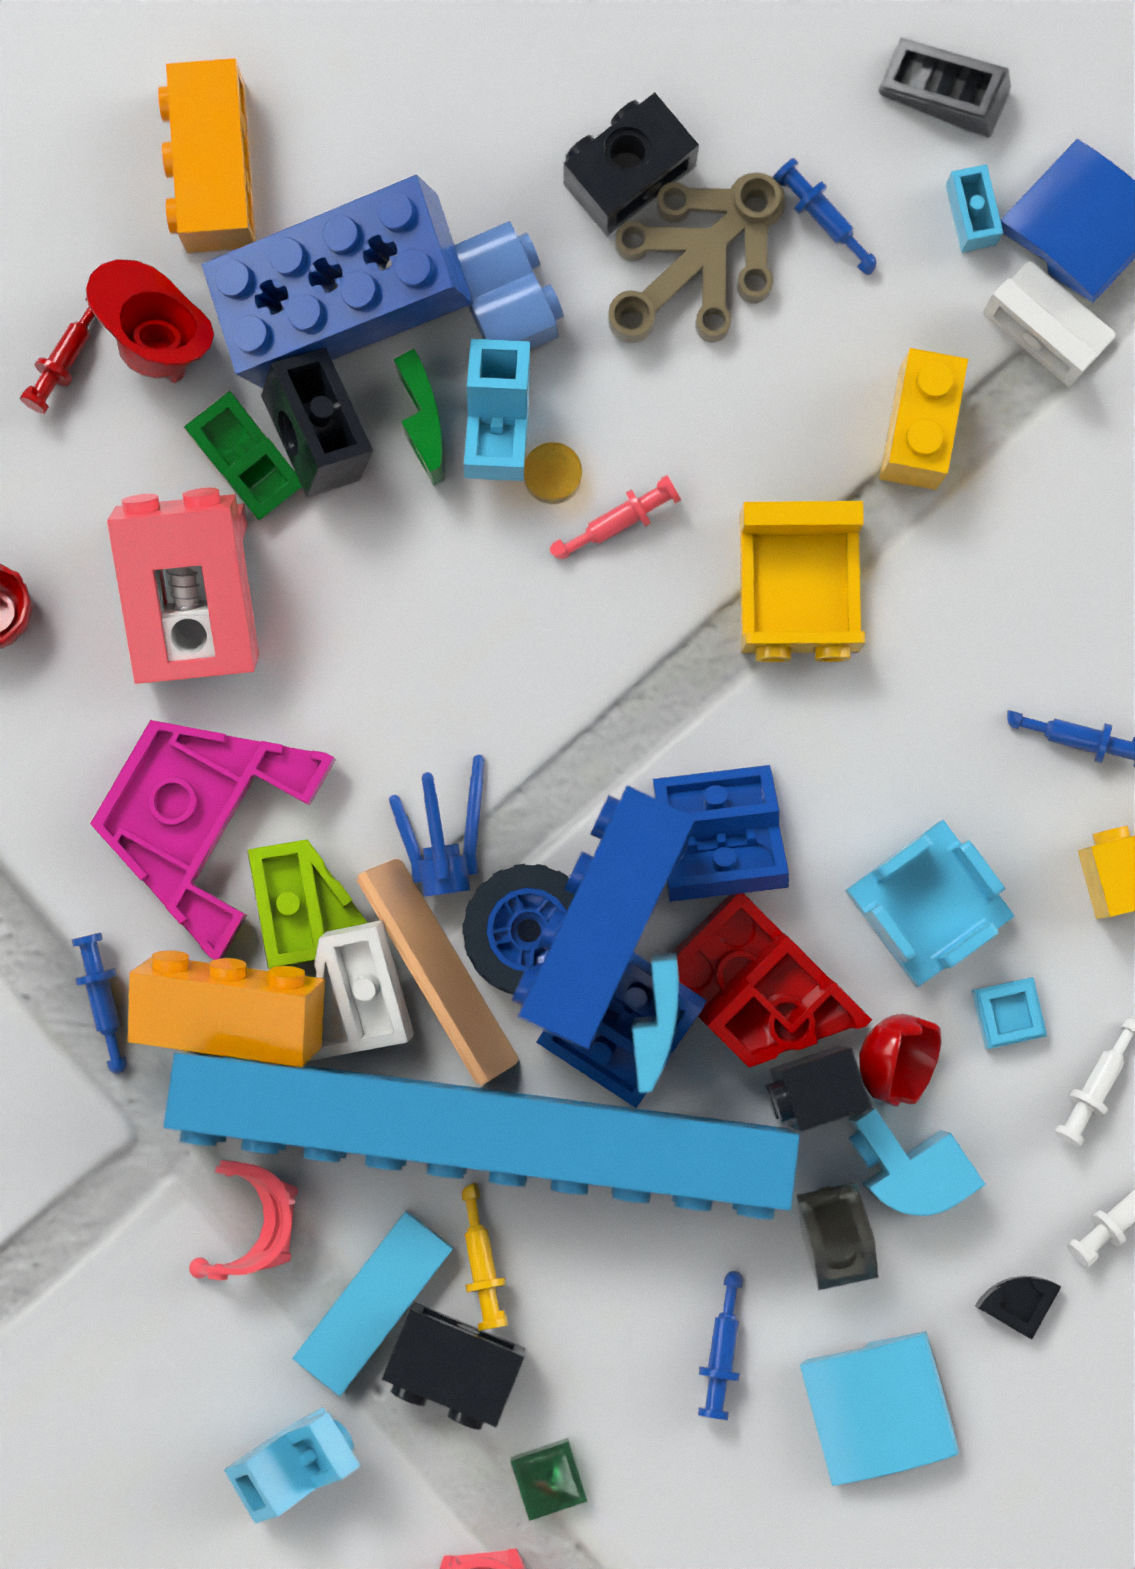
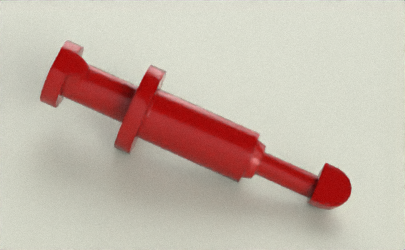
M89 306L79 322L69 324L48 359L39 357L34 364L35 368L41 373V376L34 387H27L20 396V400L30 409L40 414H45L49 408L46 400L56 384L68 387L73 380L68 371L90 337L88 327L95 317Z

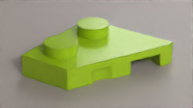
M308 839L247 850L267 969L315 961L319 938L323 934L332 930L368 923L353 904V899L341 883L327 869L325 862Z

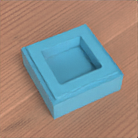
M1034 977L971 990L985 1049L1047 1036Z

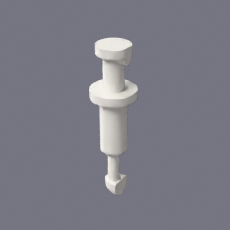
M1128 1018L1122 1023L1120 1028L1123 1029V1032L1114 1048L1103 1051L1081 1091L1078 1089L1070 1091L1068 1097L1076 1106L1065 1125L1058 1124L1054 1130L1057 1136L1068 1143L1081 1147L1085 1140L1080 1135L1092 1114L1105 1117L1108 1112V1108L1103 1104V1101L1125 1065L1122 1054L1133 1035L1135 1036V1018Z
M1135 1189L1107 1214L1101 1210L1094 1212L1091 1218L1096 1227L1082 1240L1072 1239L1067 1243L1070 1253L1084 1267L1088 1268L1097 1260L1099 1255L1096 1252L1108 1241L1117 1247H1121L1126 1242L1123 1232L1135 1223Z

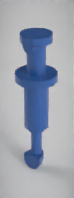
M794 157L791 158L775 173L773 179L777 183L779 182L782 187L788 186L800 199L794 210L798 214L806 210L836 244H846L859 258L861 263L857 266L858 269L866 275H871L876 268L877 261L872 253L868 254L853 237L852 225L823 195V192L827 189L823 181L813 188L796 169L799 164Z
M1007 711V722L1012 728L1019 729V727L1042 732L1045 733V737L1050 742L1095 753L1094 762L1102 763L1105 753L1133 760V767H1135V737H1133L1132 741L1110 736L1111 724L1105 723L1103 729L1098 730L1056 718L1046 723L1023 717V714L1019 712Z
M100 932L72 939L73 947H80L86 975L77 977L75 980L77 986L86 985L96 1031H100L101 1035H105L110 1060L106 1061L108 1069L112 1073L120 1074L126 1069L127 1061L125 1056L121 1057L115 1034L120 1026V1021L109 978L117 976L115 968L108 970L103 968L97 941L103 940L102 933Z
M730 1271L725 1275L723 1285L726 1286L723 1312L719 1313L718 1317H715L708 1367L699 1366L698 1372L699 1375L709 1376L705 1408L699 1407L698 1415L720 1420H728L729 1412L723 1411L727 1380L739 1381L740 1373L732 1372L739 1321L736 1320V1315L733 1313L737 1288L743 1287V1277L737 1271Z

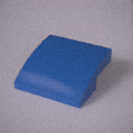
M1076 139L1000 220L1003 234L1047 262L1048 275L1094 303L1135 259V180L1095 149Z
M770 765L653 779L655 799L696 818L666 881L669 902L789 888V871L779 826L780 811Z
M633 952L588 1049H581L545 1031L541 1033L536 1043L635 1108L638 1107L647 1092L639 1093L633 1021L637 1017L657 1016L652 964ZM678 982V1002L674 1033L664 1067L707 1001L680 982Z

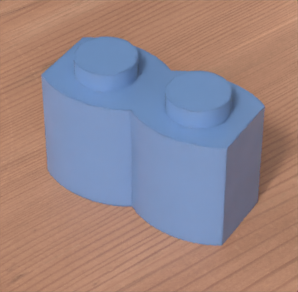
M508 221L454 245L473 304L468 307L482 339L530 341L531 350L559 337L556 320L564 317V314L551 284L541 288L532 269L540 266V261L528 233L517 236L511 222Z

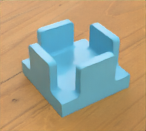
M944 820L939 821L845 890L915 987L921 986L941 970L955 966L999 933L997 929L1015 917L999 895L1005 890L1004 885L972 842L968 840L961 843Z

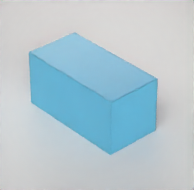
M987 164L951 171L946 182V189L961 253L997 246L1003 235V229Z

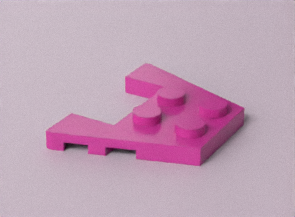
M150 720L90 824L135 875L159 898L178 923L183 925L194 937L204 952L214 960L224 958L247 914L197 887L195 881L253 780L259 777L310 806L336 759L324 752L302 750L266 741L260 742L228 736L223 733Z

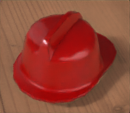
M116 259L101 264L90 274L85 289L88 306L101 324L116 338L120 357L131 370L142 376L167 378L170 382L177 383L184 377L187 367L193 361L199 360L210 350L214 339L211 321L169 278L153 266L137 260Z

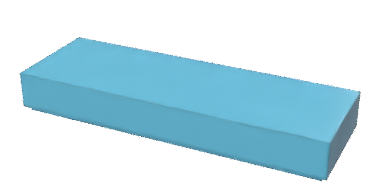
M406 1210L292 1359L340 1397L454 1247Z

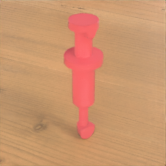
M668 475L661 478L655 489L639 498L636 497L631 489L625 492L629 498L628 501L588 523V527L585 529L586 532L568 543L563 544L561 539L555 541L550 547V553L555 558L562 560L587 543L598 542L600 544L640 520L644 527L651 524L646 515L648 512L671 499L676 504L681 501V498Z

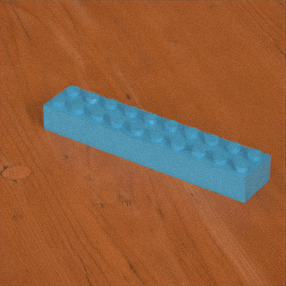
M192 1051L174 1053L163 1126L165 1129L180 1130L179 1141L189 1144L217 1146V1142H226L227 1137L241 1138V1150L278 1154L279 1150H286L287 1145L304 1147L303 1158L311 1160L340 1162V1158H346L347 1153L366 1155L365 1166L372 1168L402 1170V1166H406L407 1160L428 1163L426 1174L462 1179L464 1174L467 1173V1168L490 1171L488 1182L525 1187L527 1176L552 1179L550 1190L556 1192L587 1195L589 1184L612 1187V1198L618 1200L650 1203L652 1192L672 1195V1201L675 1202L674 1206L679 1208L712 1211L713 1201L733 1203L732 1209L737 1210V1215L770 1220L774 1219L775 1209L791 1211L800 1134L788 1128L310 1065L295 1067Z

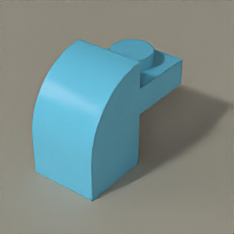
M471 339L464 478L524 481L529 417L530 341Z
M875 1108L859 1112L848 1119L856 1131L848 1139L861 1160L868 1168L875 1164H878L881 1168V1171L862 1183L863 1186L876 1199L894 1210L915 1216L942 1213L986 1185L950 1132L940 1130L905 1153Z
M324 1407L267 1439L224 1469V1472L256 1524L278 1517L316 1488L344 1479L359 1468L360 1464L353 1454L354 1444L350 1434L340 1422L333 1420L330 1413L326 1412Z

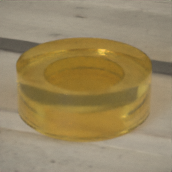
M548 442L537 446L529 453L525 460L524 482L527 490L534 498L547 504H559L572 498L578 491L582 480V465L579 457L570 447L558 442Z

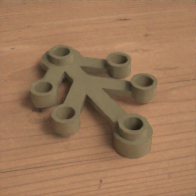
M754 172L745 174L738 178L730 189L687 188L679 182L667 183L660 189L656 206L657 212L662 219L667 222L677 223L684 220L690 212L725 214L711 228L646 227L638 221H628L618 228L615 248L618 255L627 261H638L645 257L648 252L683 254L643 292L624 291L612 300L609 307L608 324L616 338L627 343H635L648 337L654 327L655 313L703 269L702 307L696 317V332L703 340L708 342H718L724 339L731 325V314L726 308V247L743 231L745 267L738 276L737 292L744 301L749 303L762 302L769 296L773 284V276L767 268L768 228L775 225L783 214L785 193L779 182L777 183L773 177L764 173ZM670 195H677L684 200L685 205L680 209L672 210L666 207L664 199ZM750 197H759L764 200L766 208L755 212L746 206L745 201ZM633 233L643 239V244L636 249H631L623 244L622 239L626 235ZM756 275L764 280L765 287L760 291H752L746 287L744 280L749 276ZM626 313H636L642 319V323L635 329H628L622 325L620 319ZM715 314L722 318L724 325L719 330H709L703 324V318L707 315Z

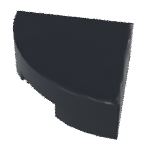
M1037 1276L1011 1277L988 1289L975 1306L1032 1340L1062 1286Z

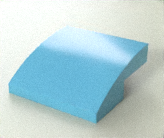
M676 953L652 955L651 964L657 1016L637 1017L633 1021L639 1093L652 1092L669 1053L678 1002Z
M927 1331L869 1342L864 1348L809 1358L800 1364L832 1486L885 1476L958 1455L959 1448Z

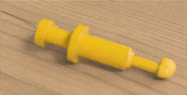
M475 1182L462 1190V1201L466 1202L470 1225L467 1228V1233L464 1234L473 1283L465 1285L466 1293L478 1291L483 1322L477 1323L478 1331L508 1326L505 1310L499 1311L496 1287L505 1286L506 1280L505 1277H496L488 1229H485L484 1225H480L476 1199L481 1197L479 1187Z

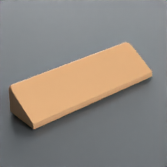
M393 859L357 875L359 878L357 879L358 884L380 921L383 920L385 930L475 1083L482 1086L515 1066L518 1062V1056L417 885L413 883V878L404 863L399 859Z

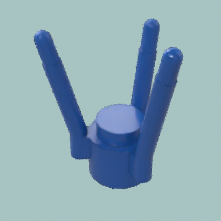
M480 754L475 755L472 762L463 855H460L458 844L445 845L434 777L431 773L426 772L422 775L424 803L431 847L423 848L424 860L400 797L397 795L389 797L395 822L411 863L413 883L421 882L423 897L471 890L469 875L479 874L476 849L484 771V757Z

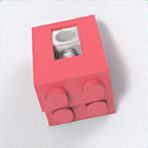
M198 488L184 492L182 494L183 499L160 502L157 494H138L122 499V505L115 506L109 516L107 524L135 684L255 671L259 657V648L243 547V538L248 524L245 503L237 504L236 494L220 495L218 488ZM191 566H202L207 600L199 599L202 595L198 594L197 587L201 584L196 583L195 577L199 572L193 571L190 568ZM174 568L172 573L168 572V569ZM163 569H167L166 573L171 575L168 584L173 587V590L170 592V596L173 597L175 601L169 604L167 600ZM183 619L196 620L203 625L207 635L201 639H189L180 633L176 623Z

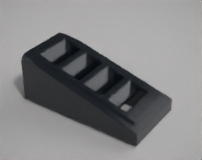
M901 37L880 84L879 93L961 129L990 138L1010 93L1011 82L1009 68ZM913 61L922 64L914 85L904 84ZM935 70L943 73L935 93L927 91ZM957 79L965 82L958 100L950 97ZM979 88L986 91L980 106L973 104Z

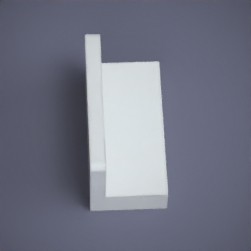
M1032 261L1026 262L1012 279L1008 277L993 293L982 312L1069 388L1115 338V332Z

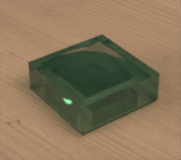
M569 1438L510 1458L529 1521L588 1501Z

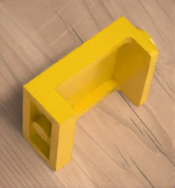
M863 501L743 502L739 514L741 653H755L756 661L765 663L790 661L791 653H815V661L843 662L851 659V652H859L865 645V631H861L859 531L864 525Z

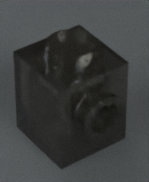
M853 1182L835 1187L828 1186L816 1191L796 1195L801 1234L818 1291L878 1278L875 1238L857 1183Z

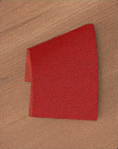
M744 893L728 895L672 952L676 953L678 982L707 1000L698 1017L749 1068L776 1059L780 1053L788 1050H801L818 1044L819 1039L850 1028L860 1029L866 1027L872 1021L835 981L829 978Z

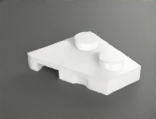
M383 920L332 930L323 934L319 938L314 963L317 971L316 978L325 979L322 1048L309 1061L408 1042L413 1037L414 1032Z

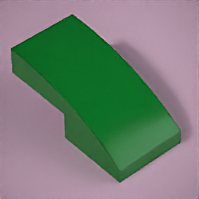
M413 348L393 359L397 375L418 411L401 422L408 442L433 486L444 481V440L431 384L424 366Z
M231 391L227 392L183 427L258 521L302 487L293 468L271 440L264 435Z

